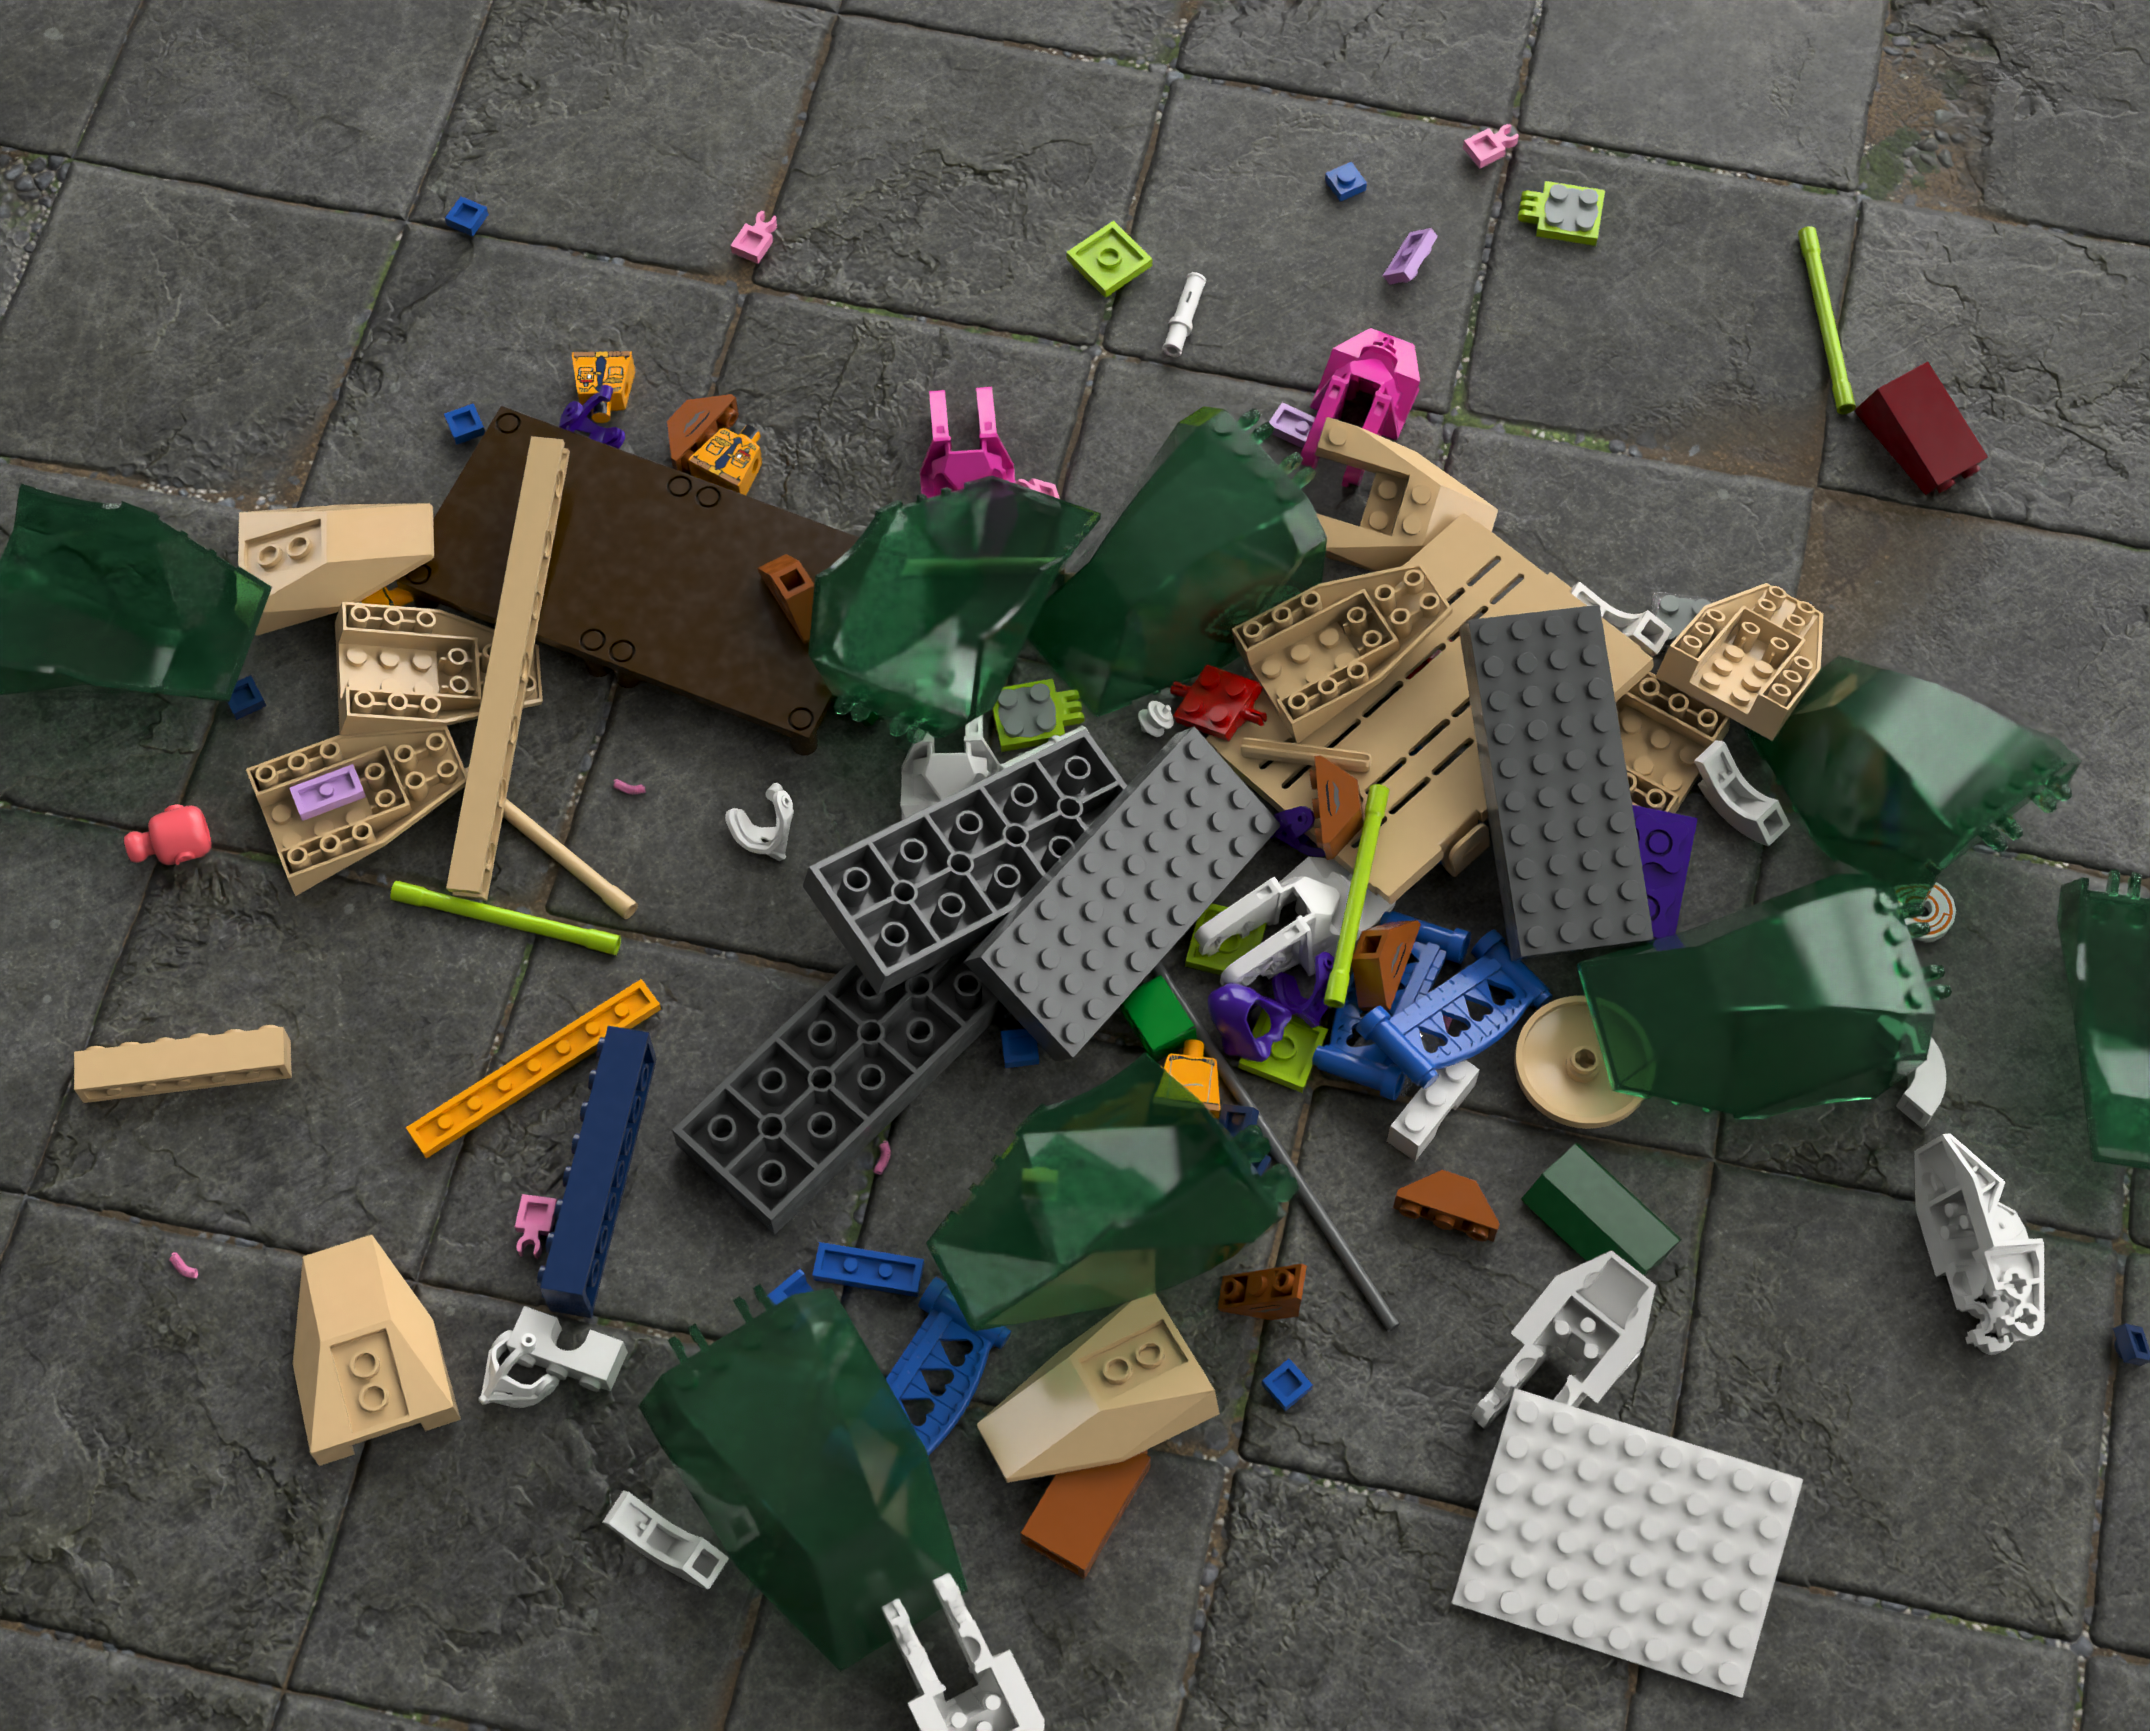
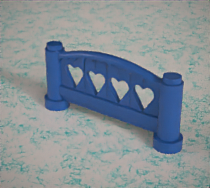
M1396 911L1384 912L1379 925L1388 922L1418 920L1421 923L1410 954L1416 963L1407 964L1400 981L1403 989L1397 990L1391 1009L1386 1010L1391 1015V1018L1431 991L1445 960L1458 964L1463 962L1469 949L1471 932L1456 928L1453 931ZM1352 973L1344 1007L1337 1008L1335 1012L1330 1044L1325 1046L1319 1045L1316 1048L1312 1064L1321 1071L1380 1091V1096L1395 1101L1402 1090L1406 1074L1376 1044L1360 1047H1350L1347 1045V1041L1353 1038L1352 1030L1362 1020L1360 1014L1363 1012L1358 1006L1354 973Z
M1493 929L1486 933L1473 947L1471 954L1477 961L1392 1018L1382 1006L1375 1007L1359 1022L1356 1031L1366 1041L1371 1039L1416 1086L1427 1089L1439 1077L1435 1070L1455 1065L1483 1052L1500 1040L1517 1023L1529 1005L1540 1009L1549 1003L1553 995L1549 992L1550 989L1521 960L1511 961L1509 948L1504 944L1505 938ZM1488 984L1509 991L1514 998L1506 999L1502 1006L1495 1004L1492 1000ZM1466 1000L1489 1008L1491 1014L1483 1015L1481 1021L1473 1020L1469 1015ZM1442 1015L1464 1022L1468 1026V1030H1461L1458 1037L1450 1036L1446 1031ZM1419 1031L1443 1039L1445 1046H1437L1435 1053L1427 1052L1423 1047Z
M937 1276L928 1285L918 1304V1307L929 1315L852 1431L837 1424L824 1441L819 1455L831 1463L835 1460L895 1498L897 1496L902 1499L905 1498L914 1483V1480L909 1477L911 1470L922 1463L956 1426L979 1385L988 1360L989 1351L994 1347L1001 1350L1012 1332L1005 1323L948 1289L949 1284ZM940 1341H968L972 1344L973 1350L971 1353L964 1355L965 1362L962 1366L955 1367L950 1363ZM921 1370H948L953 1374L954 1379L951 1383L945 1384L946 1391L943 1395L934 1396L931 1394ZM901 1400H929L934 1404V1410L929 1414H925L926 1422L922 1426H915L911 1423ZM881 1430H910L915 1438L911 1443L906 1444L904 1455L894 1456Z

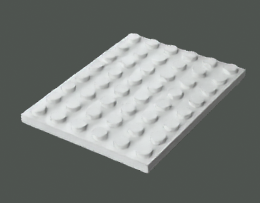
M1515 1388L1452 1604L1742 1698L1803 1479Z

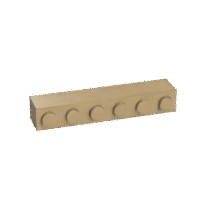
M265 1025L260 1027L259 1030L250 1031L231 1029L224 1034L217 1035L198 1033L191 1035L190 1038L176 1040L165 1037L151 1043L125 1042L118 1047L91 1046L84 1051L74 1052V1090L83 1103L292 1078L291 1040L284 1027Z

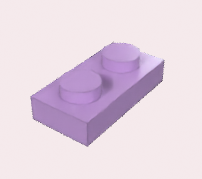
M1432 228L1409 232L1383 274L1384 279L1389 285L1409 282L1417 275L1419 266L1424 258L1430 254L1431 247L1438 237Z
M1282 402L1268 422L1267 432L1303 448L1315 417Z
M353 764L289 788L302 821L366 797Z

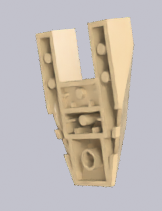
M1327 417L1315 455L1375 473L1360 526H1356L1299 508L1287 545L1377 572L1403 566L1462 513H1465L1474 521H1478L1492 532L1498 509L1416 451L1361 427Z

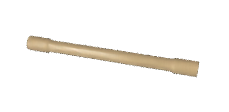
M506 798L503 818L599 895L603 902L621 917L628 919L635 913L638 903L617 886L610 884Z

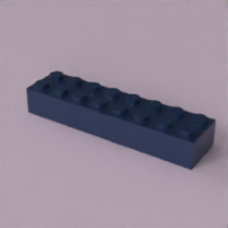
M608 1026L605 1037H600L598 1041L597 1058L600 1059L597 1069H592L590 1072L588 1088L591 1090L589 1101H583L580 1111V1121L583 1122L581 1132L575 1133L572 1141L571 1152L575 1154L572 1166H567L564 1172L563 1186L566 1187L563 1199L559 1198L555 1206L554 1218L557 1220L555 1232H549L546 1241V1253H549L546 1266H540L537 1276V1286L540 1287L542 1298H545L550 1311L592 1318L657 1061L649 1032Z

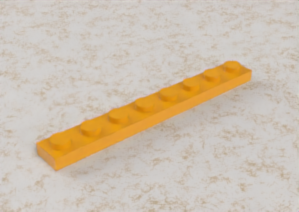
M640 979L407 1126L406 1129L427 1159L597 1051L598 1041L600 1037H605L608 1026L632 1029L660 1011V1003L644 981Z

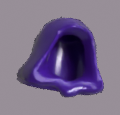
M1238 983L1226 984L1214 990L1208 996V1012L1213 1024L1221 1035L1224 1052L1230 1056L1237 1055L1247 1061L1263 1062L1267 1060L1270 1056L1272 1043L1279 1042L1283 1038L1284 1028L1292 1018L1291 1011L1279 1002L1267 996H1262L1252 988ZM1260 1006L1269 1015L1271 1028L1265 1035L1254 1038L1246 1019L1253 1009Z

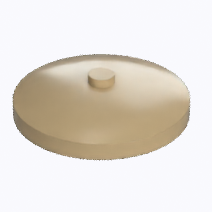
M1580 995L1564 997L1549 1002L1528 1019L1520 1032L1516 1044L1514 1065L1516 1077L1524 1095L1537 1110L1548 1118L1566 1126L1591 1129L1615 1124L1628 1117L1640 1106L1653 1080L1655 1058L1651 1041L1645 1029L1633 1015L1611 1001Z

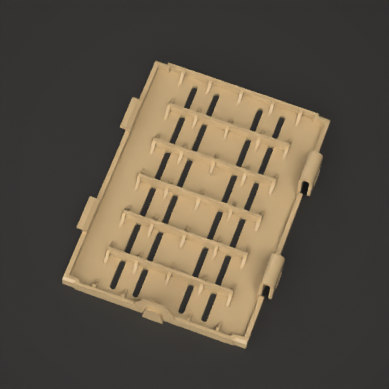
M1462 513L1403 565L1421 562L1447 602L1456 594H1459L1460 597L1450 605L1453 613L1384 680L1299 743L1328 747L1353 724L1357 726L1334 748L1366 752L1371 755V765L1368 772L1344 770L1358 780L1363 819H1365L1364 811L1368 797L1366 792L1369 790L1370 785L1380 781L1397 764L1401 763L1403 765L1382 784L1388 787L1390 791L1385 815L1381 821L1384 824L1380 826L1367 887L1376 896L1379 894L1389 904H1393L1440 861L1446 871L1456 877L1490 846L1488 827L1483 823L1478 824V820L1484 822L1488 818L1471 705L1458 717H1452L1470 700L1460 636L1453 642L1448 640L1459 631V628L1467 620L1473 619L1479 612L1484 614L1480 618L1587 606L1571 594L1572 588L1552 572L1545 574L1481 523L1474 521L1465 513ZM1501 560L1474 585L1468 586L1493 561ZM1520 577L1524 578L1496 604H1491L1514 581ZM1602 618L1615 702H1617L1652 670L1653 658L1641 650V647ZM1438 649L1442 651L1413 678L1406 679L1409 674ZM1396 686L1399 688V690L1395 694H1393L1387 701H1385L1369 717H1363L1365 713H1367L1391 690H1393ZM1262 691L1255 701L1253 709L1267 714V721L1264 722L1263 726L1246 721L1236 730L1229 742L1209 735L1206 740L1240 779L1279 812L1299 806H1307L1313 811L1312 799L1318 798L1317 789L1312 790L1309 770L1287 789L1283 788L1286 783L1307 765L1273 761L1265 769H1260L1268 760L1243 757L1241 754L1242 740L1246 737L1296 743ZM1442 724L1446 726L1414 756L1409 755ZM1465 744L1470 746L1440 774L1433 775L1440 766ZM1424 782L1426 784L1420 792L1395 814L1389 813L1421 783ZM1320 818L1315 819L1313 828L1304 833L1316 844L1315 828L1321 827ZM1362 828L1334 858L1352 875L1358 847L1352 848V845L1360 839Z

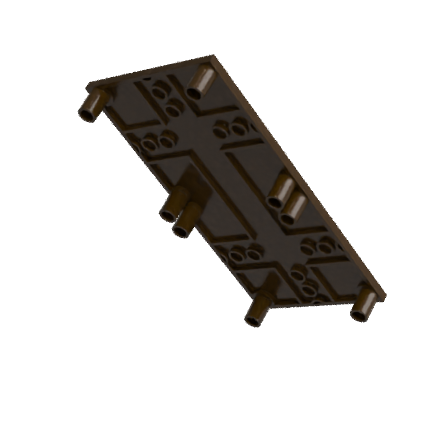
M501 406L433 519L434 558L397 579L398 588L411 593L417 608L435 609L440 603L496 625L531 436L563 439L565 442L564 448H568L570 454L535 640L584 658L587 671L594 677L606 676L613 669L616 682L623 688H633L642 680L787 735L791 739L793 750L799 755L806 756L815 752L818 747L817 730L889 592L896 595L899 592L898 575L906 561L905 554ZM785 554L800 561L813 581L833 626L832 631L806 644L799 637L757 569Z

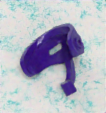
M602 385L600 392L590 397L583 406L577 401L570 402L561 414L558 426L571 432L575 430L589 433L588 438L618 449L625 440V432L617 427L605 428L598 426L587 417L588 413L598 403L602 401L610 402L614 389L609 385Z
M1299 806L1273 815L1281 826L1270 838L1277 837L1308 856H1326L1322 848H1315L1305 844L1310 838L1304 833L1312 829L1315 822L1314 813L1310 808Z
M1322 952L1315 957L1316 983L1313 994L1309 999L1301 996L1293 976L1280 972L1272 979L1275 1000L1289 1009L1293 1015L1303 1019L1311 1028L1320 1026V1018L1329 1007L1324 1004V997L1329 974L1333 968L1334 957L1328 952Z

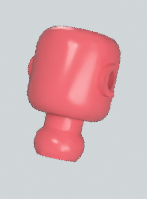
M176 804L168 806L164 812L156 814L150 819L148 823L149 831L144 833L132 831L124 837L127 855L130 861L134 863L142 862L148 856L155 854L162 864L179 865L181 862L205 856L211 849V837L205 817L198 807L192 805L183 806Z

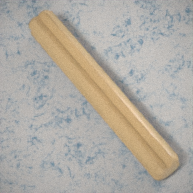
M1249 737L1243 738L1241 744L1242 756L1315 766L1314 756L1321 755L1342 770L1368 772L1371 765V755L1366 752Z

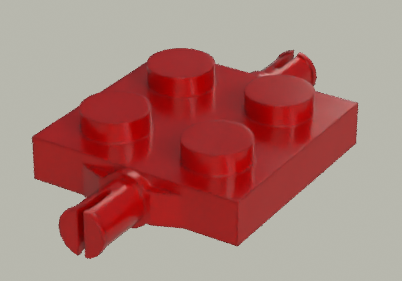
M1206 664L1192 686H1187L1177 681L1173 683L1174 686L1171 685V694L1184 698L1173 715L1176 722L1184 726L1195 727L1198 731L1229 742L1236 730L1246 721L1259 726H1263L1264 722L1267 721V714L1265 712L1253 709L1255 701L1263 691L1259 682Z

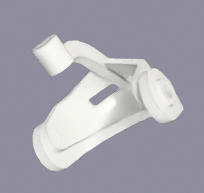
M773 783L766 791V797L773 802L777 817L775 827L761 828L753 825L742 809L737 808L728 810L725 819L733 838L743 848L750 852L768 855L781 861L786 858L785 852L794 810L790 795L783 790L780 784Z
M508 1330L502 1333L494 1341L492 1348L489 1350L482 1394L478 1400L482 1405L494 1402L513 1408H524L539 1403L555 1390L559 1384V1379L555 1375L546 1374L532 1385L521 1384L507 1376L512 1366L525 1353L529 1354L535 1350L536 1338L534 1335H523L521 1345L507 1357L501 1366H499L498 1359L508 1349L507 1343L513 1331Z

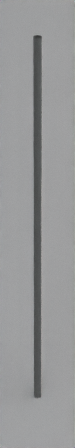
M1159 961L1151 972L1155 978L1161 975L1167 982L1194 1024L1189 1030L1196 1028L1197 1040L1205 1044L1204 1053L1208 1058L1217 1060L1218 1074L1239 1106L1254 1107L1258 1110L1162 962ZM1259 1111L1256 1132L1388 1332L1394 1330L1400 1325L1398 1320Z

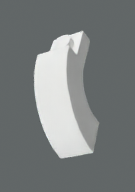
M1581 582L1572 587L1571 594L1587 606L1600 605L1602 618L1639 645L1641 650L1650 657L1659 653L1673 631L1648 610L1641 614L1625 613L1608 605Z
M1715 740L1694 760L1703 778L1698 784L1702 793L1713 808L1743 835L1760 844L1770 846L1790 826L1779 801L1761 794L1745 780L1738 770L1725 742Z
M1884 1012L1875 1021L1868 1035L1894 1055L1903 1065L1908 1078V1088L1903 1093L1896 1107L1924 1129L1940 1105L1946 1088V1068L1942 1054L1933 1038L1924 1028L1919 1026L1910 1034L1900 1020L1891 1018Z
M627 1491L621 1493L603 1521L604 1524L623 1537L625 1543L651 1561L680 1578L708 1590L729 1559V1557L704 1538L690 1534L675 1526Z

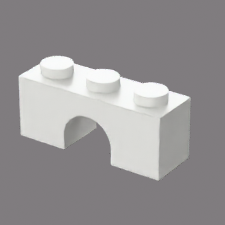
M1465 1060L1455 1065L1435 1070L1439 1077L1427 1089L1420 1088L1390 1126L1387 1142L1413 1161H1416L1435 1137L1439 1125L1451 1109L1456 1110L1474 1088L1480 1069Z
M524 1306L509 1338L507 1347L510 1353H512L521 1345V1339L525 1334L534 1335L536 1344L535 1350L532 1353H525L516 1363L528 1368H533L534 1364L544 1367L548 1374L551 1376L555 1375L558 1379L565 1380L569 1376L580 1380L579 1384L592 1391L598 1392L600 1388L611 1391L628 1353L623 1341L590 1330L585 1342L579 1348L571 1351L559 1349L556 1343L562 1328L558 1319Z

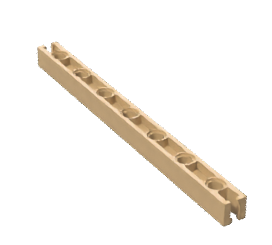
M531 436L446 886L448 891L453 892V896L484 901L488 899L570 454L568 448H564L565 442L563 439Z

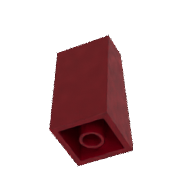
M1928 361L1881 386L1854 410L1862 422L1925 495L1936 489L1939 494L1956 484L1954 479L1961 475L1964 480L1973 476L1981 470L1979 464L1988 458Z

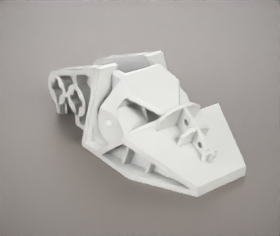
M982 681L966 682L965 753H935L933 682L916 683L915 739L902 765L900 801L902 820L998 773L997 765L1000 763L986 743L983 735Z
M1307 857L1280 882L1275 877L1269 879L1203 924L1195 933V939L1199 943V952L1202 956L1207 954L1209 957L1217 953L1220 945L1232 935L1239 934L1241 938L1249 935L1250 931L1266 922L1269 926L1279 923L1283 906L1297 900L1295 911L1300 916L1230 964L1222 972L1220 983L1222 986L1229 983L1248 986L1260 974L1262 977L1267 976L1270 979L1299 963L1309 976L1315 974V957L1318 954L1328 952L1335 959L1352 874L1334 859L1327 860L1326 858ZM1367 888L1355 948L1361 932L1379 926L1384 912H1391L1396 901L1393 904H1389L1379 894L1376 896Z
M1942 1134L1914 1151L1916 1213L1935 1276H1947L1957 1310L1960 1309L1961 1312L1968 1311L1972 1316L1979 1318L1981 1323L1976 1325L1975 1330L1967 1332L1968 1336L1965 1337L1967 1344L1974 1343V1346L1978 1347L1982 1352L1995 1355L2010 1348L2013 1342L2025 1341L2040 1334L2043 1330L2044 1242L2042 1238L2029 1239L2026 1228L2017 1212L1999 1202L2005 1181L1954 1136ZM1979 1297L1986 1299L1987 1305L1986 1303L1975 1302L1974 1300ZM2020 1317L2021 1319H2026L2027 1324L2015 1322V1320ZM1989 1331L1991 1333H1996L1998 1339H1996L1995 1337L1991 1338V1336H1985V1334L1989 1333Z
M1613 1251L1557 1275L1511 1332L1512 1335L1525 1345L1500 1375V1379L1493 1390L1484 1399L1480 1400L1471 1417L1486 1429L1511 1401L1514 1389L1520 1390L1543 1362L1545 1360L1548 1361L1550 1353L1556 1346L1577 1361L1584 1369L1574 1376L1571 1374L1568 1376V1381L1554 1401L1577 1408L1588 1395L1596 1403H1599L1610 1387L1640 1355L1641 1349L1644 1346L1656 1285Z
M950 1573L933 1580L932 1585L967 1660L970 1673H973L978 1685L946 1702L943 1693L946 1688L938 1680L927 1657L928 1655L920 1644L900 1599L898 1598L881 1607L919 1691V1694L907 1704L920 1731H1044L1043 1716L1011 1651L1008 1650L995 1656L991 1655L975 1621L966 1609L960 1594L961 1592Z

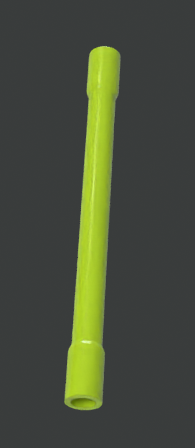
M1807 226L1798 231L1802 255L1806 261L1833 383L1832 391L1836 409L1839 414H1849L1856 409L1852 387L1848 381L1820 257L1821 249L1816 228Z
M1372 784L1369 787L1364 811L1365 819L1334 964L1329 974L1324 997V1004L1333 1008H1342L1345 1004L1350 980L1351 962L1380 825L1385 815L1390 791L1388 787L1381 784Z
M397 880L391 889L390 898L394 901L418 907L425 906L583 945L588 949L617 955L621 945L620 935L596 929H585L430 891L425 887Z

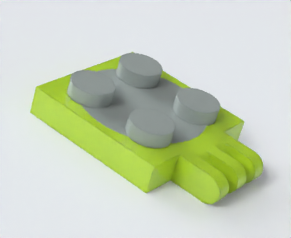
M1545 181L1543 193L1534 191L1522 192L1518 220L1525 223L1538 224L1536 237L1596 246L1605 190Z
M1053 679L989 689L1001 752L1040 746L1047 743L1048 739L1054 735L1061 736L1065 734L1064 726L1081 724L1085 721L1084 714L1080 712L1082 710L1081 702L1077 701L1080 698L1079 691L1074 689L1056 692Z

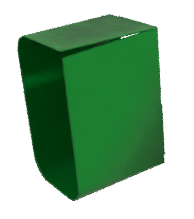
M1161 975L1133 990L1120 1005L1121 1013L1154 1063L1184 1047L1186 1040H1197L1196 1028L1189 1031L1194 1024Z

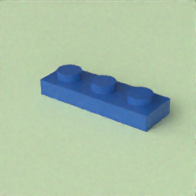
M819 1242L812 1276L813 1280L918 1297L924 1269V1259Z

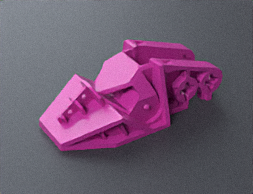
M1370 328L1332 349L1319 387L1310 404V408L1318 410V413L1299 458V464L1307 467V473H1314L1318 465L1319 456H1316L1315 452L1326 418L1340 419L1345 399H1354L1359 390L1373 395L1374 398L1363 429L1381 437L1384 435L1394 440L1398 439L1419 392L1420 376L1414 344ZM1347 465L1341 486L1348 487L1350 483L1360 486L1365 470Z
M992 387L976 388L980 449L965 451L951 450L945 390L929 391L933 439L920 469L924 528L945 558H1001L1019 521L1017 501L1014 499L1017 496V490L1011 489V486L1015 483L1014 464L997 434Z

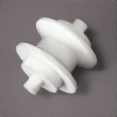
M1151 701L1148 704V709H1142L1138 713L1141 730L1155 737L1162 736L1164 728L1169 729L1174 724L1171 707L1158 701Z

